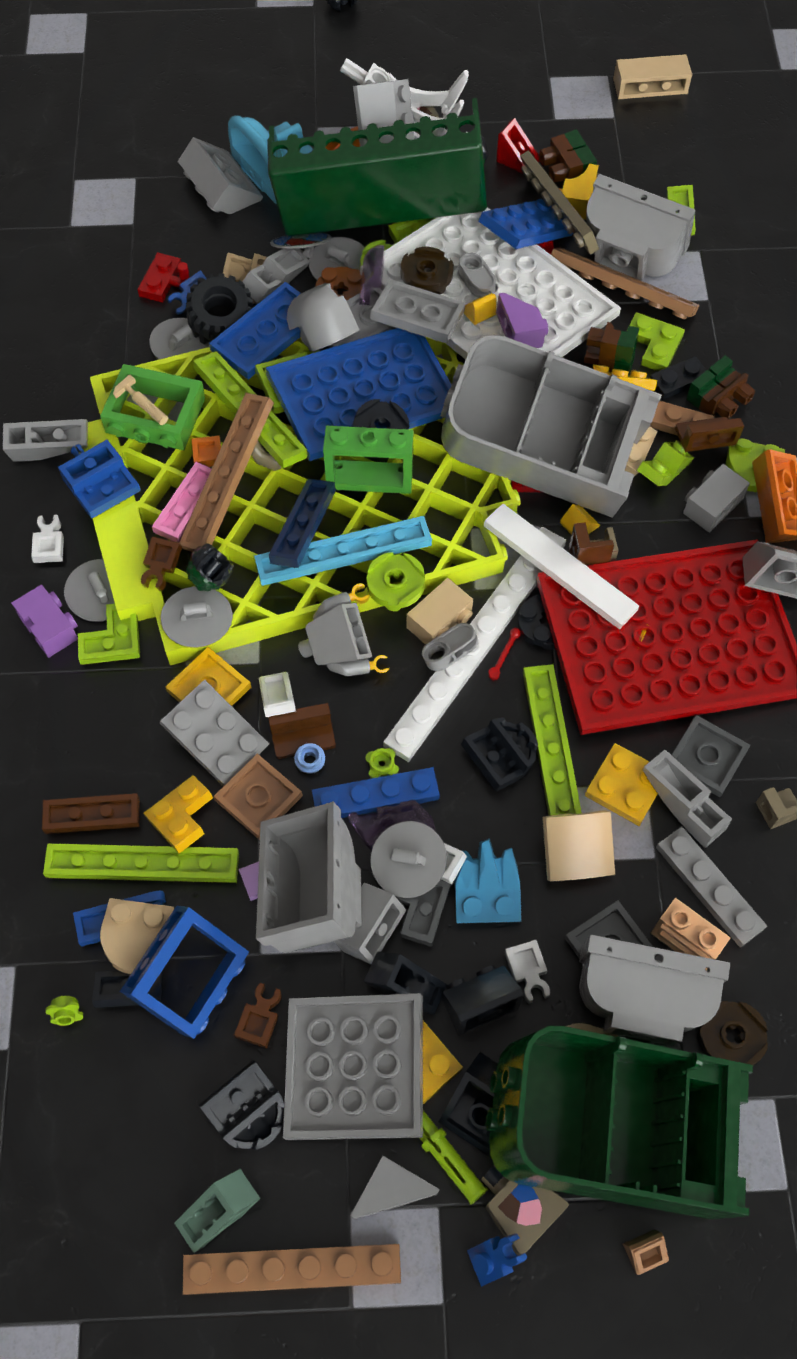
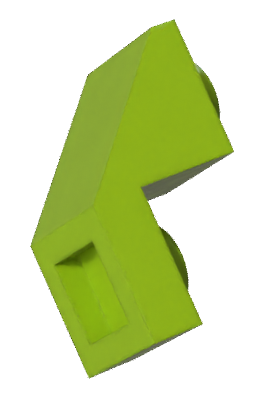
M677 440L675 442H664L653 460L642 461L637 471L657 486H667L695 457L685 452L681 442Z

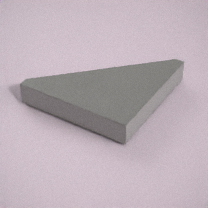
M382 1156L350 1216L356 1220L374 1213L410 1204L411 1202L436 1196L440 1189Z

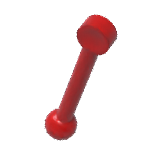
M515 627L510 630V638L495 667L489 669L488 677L491 680H497L500 677V668L515 639L521 636L519 628Z

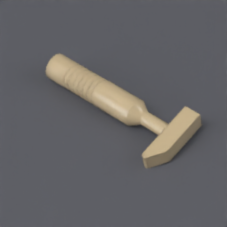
M128 375L115 386L113 395L116 399L127 391L132 395V400L160 425H164L168 421V416L147 397L131 388L136 383L131 375Z

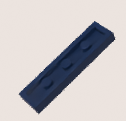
M307 479L269 553L270 564L299 568L336 492L335 482Z

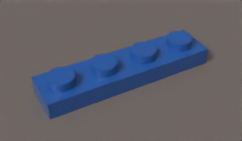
M433 767L312 790L315 807L334 801L341 809V818L440 799Z

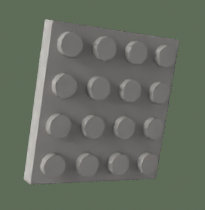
M420 993L289 998L283 1139L320 1140L423 1137V996Z

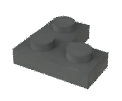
M440 880L432 890L414 898L395 896L402 905L409 907L401 931V938L432 947L451 887L450 883Z

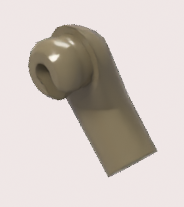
M257 441L251 454L255 462L273 471L281 469L278 462L270 454L266 453L259 441Z

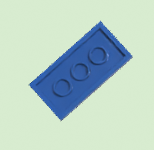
M543 199L484 211L479 218L481 224L515 249L574 234L573 232L568 234L563 226V219L558 220L551 206L548 207Z
M284 282L209 343L210 350L212 352L217 351L232 368L249 380L256 374L255 365L272 361L301 337L299 327L289 330L287 322L288 308L292 300L301 293L287 282Z

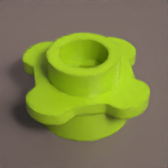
M380 748L367 753L366 761L370 765V778L398 774L399 767L395 765L394 758L396 753L393 749ZM384 762L385 765L380 766L379 763Z
M72 996L57 997L45 1009V1013L51 1016L50 1022L52 1024L67 1026L74 1023V1021L83 1019V1012L78 1010V1000Z

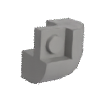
M330 283L321 284L299 294L292 300L288 308L287 322L289 330L299 327L303 343L312 352L360 331L343 295L338 297L331 289Z

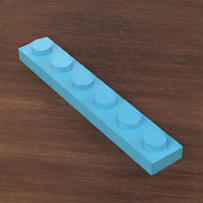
M420 516L311 542L299 568L270 564V552L254 555L261 586L374 560L384 553L394 552L395 555L432 546V538L425 517Z

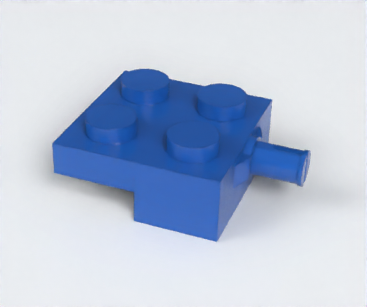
M108 439L87 451H84L79 444L76 445V448L73 446L71 453L75 458L58 467L63 481L91 519L141 491L138 482L125 467L121 456Z

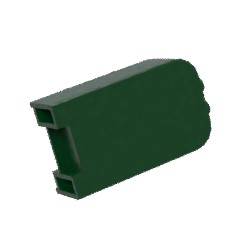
M547 1026L510 1043L501 1053L497 1071H494L491 1075L490 1092L494 1093L493 1108H489L486 1115V1129L490 1131V1156L496 1169L506 1179L520 1185L706 1219L749 1216V1208L745 1207L746 1178L738 1176L740 1105L748 1103L749 1074L753 1073V1065L711 1057L702 1053H692L629 1040L619 1036L614 1037L566 1026Z

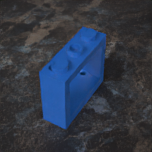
M176 906L120 992L181 1035L194 1039L196 1035L203 1032L209 1022L208 1016L215 1005L220 1004L225 998L227 986L232 978L237 976L244 968V959L249 951L190 907ZM193 926L227 951V954L186 1018L183 1019L149 995L148 991L190 927Z

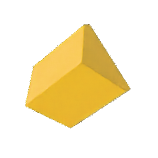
M491 293L466 304L464 314L474 325L495 316L496 295Z
M575 504L571 505L560 520V524L571 535L575 523L586 522L588 534L600 526L582 506Z

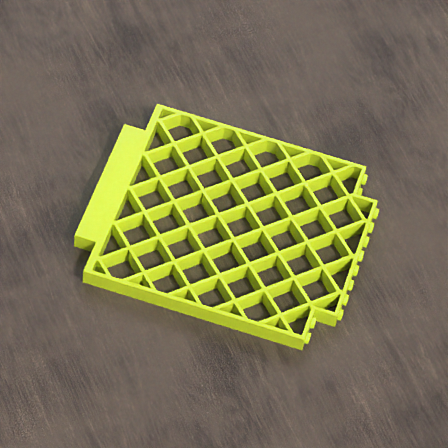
M300 337L279 355L287 357L305 351L309 355L320 350L309 351ZM425 337L452 384L458 364L464 365L463 362H458L457 352L446 343ZM210 347L135 365V367L194 379L198 373L194 370L193 360L213 352L210 350ZM442 354L443 359L437 357V355ZM121 369L90 377L100 415ZM235 370L246 384L263 390L256 374L247 380ZM204 389L205 401L202 406L204 410L197 418L185 450L175 449L165 464L141 453L147 443H140L135 439L128 438L125 444L121 446L116 435L105 433L101 419L88 422V448L83 449L87 451L108 439L121 456L126 468L135 469L155 478L139 501H136L135 495H132L94 517L93 522L120 620L130 618V614L134 613L137 614L138 621L156 617L170 666L195 659L207 647L218 653L306 628V625L313 621L314 613L325 599L342 593L327 586L336 569L319 572L314 579L302 576L278 582L304 595L294 611L277 615L258 606L271 585L261 586L258 575L244 598H240L221 588L217 589L218 592L227 598L234 613L228 632L217 642L204 647H186L175 643L165 634L161 625V611L165 602L162 591L156 588L158 579H152L148 588L141 584L142 575L150 569L143 564L149 547L143 523L154 524L162 512L156 508L171 486L178 489L186 477L187 473L182 472V469L193 455L192 438L210 437L207 434L220 416L231 421L235 418V414L217 394ZM158 397L154 405L168 416L177 401ZM126 398L120 412L121 414L155 421L140 406L127 401ZM445 418L436 421L444 423ZM168 419L166 424L175 425L176 422ZM283 423L297 438L292 426ZM426 424L408 429L414 430L413 454L439 465V468L428 485L412 478L411 494L400 493L418 501L408 519L425 516L428 509L432 507L462 520V523L451 542L430 533L432 546L420 548L441 558L434 571L425 574V590L422 595L431 593L446 578H449L456 585H461L503 573L505 561L508 560L507 550L504 544H499L497 536L484 527V521L502 504H505L515 513H517V508L521 504L518 491L512 489L511 480L462 463L451 457L443 445L419 436ZM335 455V460L374 462L364 457ZM250 457L244 472L264 480L251 501L236 495L233 496L227 511L240 516V518L225 539L216 536L212 544L229 561L258 573L254 555L258 554L240 547L254 524L280 534L287 518L265 509L278 487L298 496L300 495L307 479L290 472L294 464L284 469L281 467V469L273 471L258 465L253 457ZM389 458L387 463H403V459ZM451 471L484 484L473 504L440 490ZM325 473L320 480L326 481ZM498 488L503 501L485 506L493 491ZM335 492L328 506V509L351 518L341 535L361 531L364 525L373 528L402 520L374 509L384 492H368L362 502ZM473 526L480 529L490 553L489 557H484L462 547ZM316 531L311 542L331 537ZM373 560L349 566L368 574L369 565ZM175 568L173 574L165 572L166 582L181 589L195 586L188 579V574L178 568ZM391 576V584H401L402 577L394 578ZM367 587L363 592L356 593V596L359 598L369 595ZM371 596L366 603H357L359 613L382 607Z

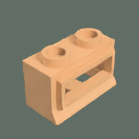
M677 898L672 901L651 932L653 936L675 952L715 960L731 938Z

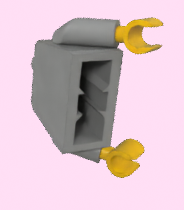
M356 584L351 593L343 592L325 599L313 615V621L306 625L305 629L308 639L299 642V651L304 658L314 656L317 665L326 664L330 671L344 676L368 674L370 670L374 669L379 673L389 670V668L381 670L376 666L378 659L388 658L387 656L379 655L373 661L367 659L372 657V653L357 603H366L370 595H365L362 598L356 596L358 590L365 588L364 584Z

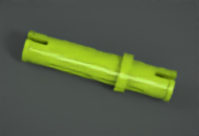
M423 1110V1137L419 1138L423 1142L421 1147L425 1152L430 1151L447 1175L468 1199L470 1205L474 1204L488 1189L484 1187L445 1138L447 1133L443 1128L438 1129Z

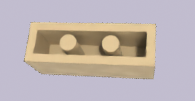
M686 54L616 60L613 81L618 99L688 94L692 72Z

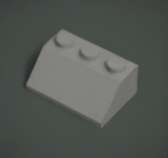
M408 79L353 86L358 130L367 129V126L371 123L376 124L377 128L393 126L396 120H402L404 124L414 123ZM414 131L409 132L406 138L415 140ZM384 135L379 141L381 143H389L394 137ZM359 138L360 147L364 146L367 140Z
M193 137L178 160V163L184 169V175L196 185L195 190L204 196L207 200V206L217 213L222 211L232 214L261 201L263 198L262 194L227 150Z
M757 541L743 556L745 586L797 599V551Z

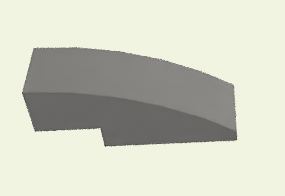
M296 248L282 249L268 256L262 265L248 272L243 280L245 289H249L251 298L258 304L284 282L289 283L309 265L310 261Z
M663 750L644 766L643 771L660 798L678 821L704 848L708 847L726 831L732 818L709 798L711 790L669 752Z

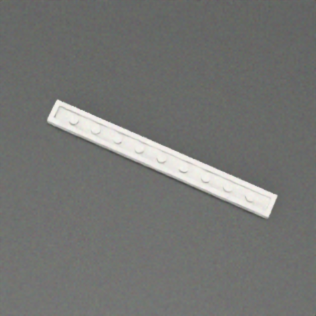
M544 527L539 529V531L564 548L566 539ZM520 555L470 623L478 637L476 648L449 667L434 672L384 740V748L393 749L397 756L407 762L412 759L518 612L521 605L536 587L537 573L543 572Z

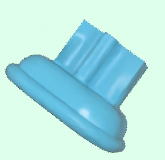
M234 115L228 121L231 155L256 186L277 204L268 174L267 139L269 138V130L267 131L254 118H242L241 116ZM286 121L275 127L278 141L287 140L290 134H296L298 138H304L299 123L291 126ZM306 145L299 152L308 154L314 149L310 145ZM280 149L282 157L285 156L288 151Z

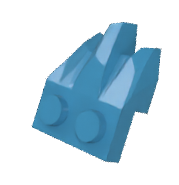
M490 838L479 842L478 858H472L468 851L462 850L467 858L454 880L456 923L521 922L520 878L513 849H505L502 856L497 858L494 855Z

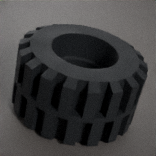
M219 273V277H214L213 274L207 275L208 279L205 280L202 277L198 279V285L193 284L190 287L191 293H188L186 297L188 325L192 329L194 337H199L200 342L204 345L206 342L214 340L253 308L251 292L248 288L245 289V284L241 280L236 282L234 276L230 275L229 278H226L225 274ZM214 306H226L233 310L232 313L223 317L213 316L207 311Z

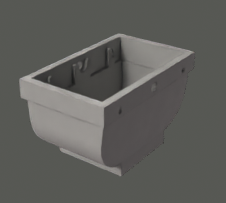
M598 174L593 184V193L588 201L586 211V223L592 230L599 250L593 253L595 255V262L641 281L645 275L658 277L668 274L674 269L680 256L685 255L690 245L695 209Z
M333 801L262 821L260 825L256 939L263 946L272 945L283 953H289L352 937L355 933V928L362 927L361 868L355 863L353 842L349 830L341 818V809Z
M590 935L581 948L579 962L583 964L579 988L581 998L586 1007L595 1015L605 1018L603 1032L672 1046L682 1042L683 1032L708 1023L716 1015L721 1003L723 983L728 981L730 962ZM655 955H660L662 961L655 960Z

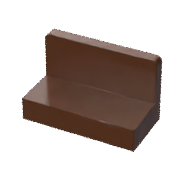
M727 417L677 423L675 426L685 452L736 445L744 428L741 418L728 419Z
M586 522L575 523L568 552L585 565L610 562L614 549L613 540L590 542Z
M328 703L298 708L296 712L268 717L277 759L295 756L297 749L308 743L316 744L323 750L336 747Z

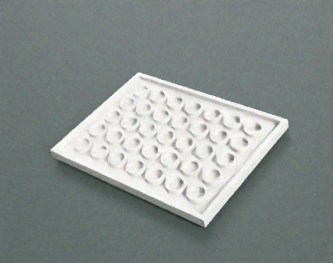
M482 212L436 217L360 266V275L373 285L376 284L383 291L390 279L404 283L400 270L401 261L405 254L408 253L409 256L419 247L440 249L445 252L444 257L449 261L451 258L454 264L453 279L446 287V291L440 295L468 304L478 298L470 292L458 274L459 258L465 253H476L483 258L496 277L494 293L496 295V309L499 293L509 294L537 307L542 318H545L548 323V334L545 335L543 347L537 349L548 353L549 351L554 352V355L559 357L565 356L588 338L591 327L603 328L607 325V322H611L618 317L621 307L537 244L520 249L512 247L479 222ZM466 264V265H465V267L468 268V269H476V268H477V267H476L475 265H473V264ZM425 268L424 271L429 272L430 269H429V268ZM463 313L447 345L466 360L469 350L476 341L485 336H505L497 315L474 325Z

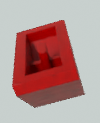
M513 118L498 134L496 161L523 174L521 167L524 164L520 155L529 150L537 162H539V155L516 119Z

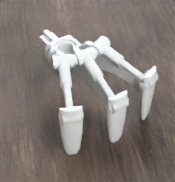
M346 58L340 69L342 73L360 85L397 80L391 73H387L375 63L372 64L367 72ZM464 70L447 91H424L409 87L414 123L420 122V119L424 116L430 117L431 121L447 119L449 113H456L458 117L463 108L464 100H459L458 102L457 100L467 83L468 70ZM441 106L443 118L428 115L417 108ZM437 128L433 131L435 136H443L447 133L445 128ZM414 132L415 139L419 138L420 135Z

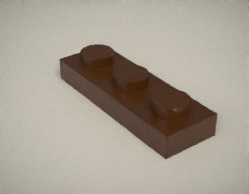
M138 793L43 800L42 830L45 834L139 827Z

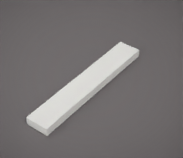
M505 504L500 505L484 521L485 528L619 630L638 611L639 605Z

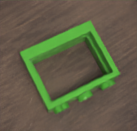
M123 364L100 415L105 433L116 435V437L135 439L140 443L148 442L161 445L167 449L170 447L185 450L205 401L202 381ZM128 375H131L136 381L131 386L135 391L184 403L176 424L165 423L160 425L153 420L121 414V409L129 392L125 391L116 399L113 395L115 386Z
M326 425L323 447L326 481L335 482L336 490L411 494L414 430ZM335 455L403 459V463L335 460Z

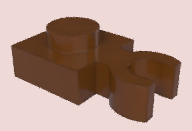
M152 536L143 564L150 568L141 578V584L145 588H148L150 581L156 578L158 579L156 588L159 591L164 590L166 586L165 572L174 573L182 550L180 543Z
M260 983L255 990L257 1003L255 1006L246 1003L234 1036L237 1039L267 1049L279 1017L277 1013L271 1012V1008L279 1004L281 991L276 988L274 996L270 999H265L262 997L265 985Z

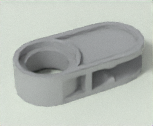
M476 253L463 254L459 258L458 274L470 292L477 298L491 293L494 294L496 277L483 258ZM466 264H473V265H475L477 268H476V269H468V268L465 267V265H466Z
M459 623L427 643L422 650V656L427 667L433 671H440L472 652L478 645V637L473 626L468 623ZM437 651L445 652L439 659H430Z

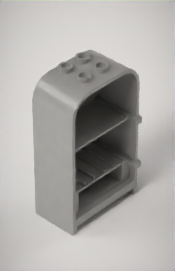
M490 335L476 341L469 350L464 365L458 364L451 388L447 393L440 415L445 418L441 439L443 447L448 454L462 463L500 477H506L511 481L613 518L626 501L634 474L625 471L633 444H637L651 425L662 395L621 380L616 375L612 374L610 376L556 356L554 352L549 351L548 353L505 336Z

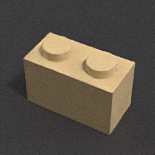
M446 578L407 613V629L424 644H427L459 623H467L473 614V598L449 578Z

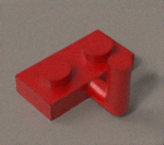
M157 252L137 289L139 297L163 303L171 286L180 288L179 285L190 278L187 263L182 262L181 258Z

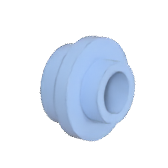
M304 744L295 753V764L304 773H316L324 766V751L316 744ZM307 756H313L316 759L313 763H306L304 761Z

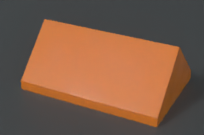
M771 449L766 450L752 462L766 543L797 540L796 455Z

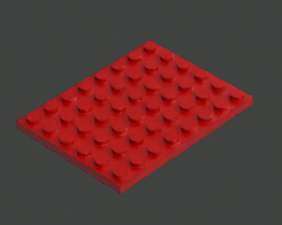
M758 539L586 565L639 605L638 611L620 630L546 573H537V585L580 735L797 698V643L780 597L776 593L745 586L743 556L754 546ZM642 630H646L647 632H646V634H645V636H644V638H643V640H642V642H641V639H642V636H641Z

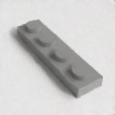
M682 826L657 844L656 849L740 948L767 927L765 922Z

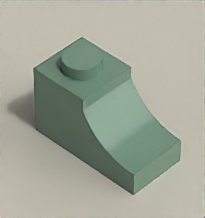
M239 1169L214 1182L174 1224L193 1253H196L228 1226L240 1219L261 1198L242 1170Z

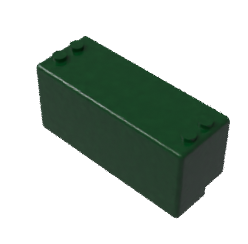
M477 98L472 99L473 115L457 117L456 113H449L447 119L432 121L430 117L424 116L417 123L404 124L402 120H396L393 126L377 128L376 124L371 123L364 130L351 131L349 127H343L340 133L324 135L323 131L318 130L312 137L298 138L296 134H290L287 140L278 141L274 125L269 126V138L267 139L268 174L285 234L294 236L485 211L487 209ZM465 124L474 126V129L468 133L459 130ZM437 128H445L447 133L443 136H435L433 131ZM412 131H417L421 134L415 140L407 139L406 135ZM384 135L394 137L389 143H381L379 141ZM363 138L367 140L364 146L356 147L353 145L356 139ZM331 142L341 144L336 150L326 149V146ZM310 145L314 147L311 153L302 154L299 152L303 146ZM280 149H286L288 151L287 154L282 157Z

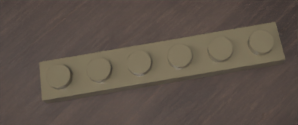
M528 150L520 155L524 164L521 170L528 181L532 179L531 183L538 194L542 192L541 196L548 207L552 205L551 209L558 220L563 219L562 223L568 234L574 233L573 238L578 247L582 248L584 246L590 255L599 250L590 227Z

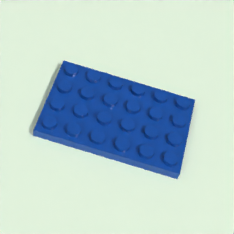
M399 328L266 367V376L298 440L307 449L309 461L324 457L323 447L326 425L351 427L358 409L364 403L373 399H381L380 402L389 403L391 401L396 403L407 414L410 426L408 429L443 418L440 415L447 393L452 385L426 338ZM378 422L375 423L376 428H387L385 424L379 425Z

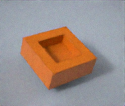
M220 436L192 438L194 464L198 462L207 467L213 466L221 449Z

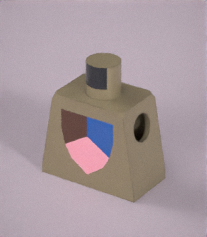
M495 1165L481 1179L496 1195L486 1205L487 1212L504 1237L511 1234H518L519 1239L512 1244L513 1251L517 1255L526 1253L569 1206L566 1200L552 1190L520 1185L506 1179L496 1169Z

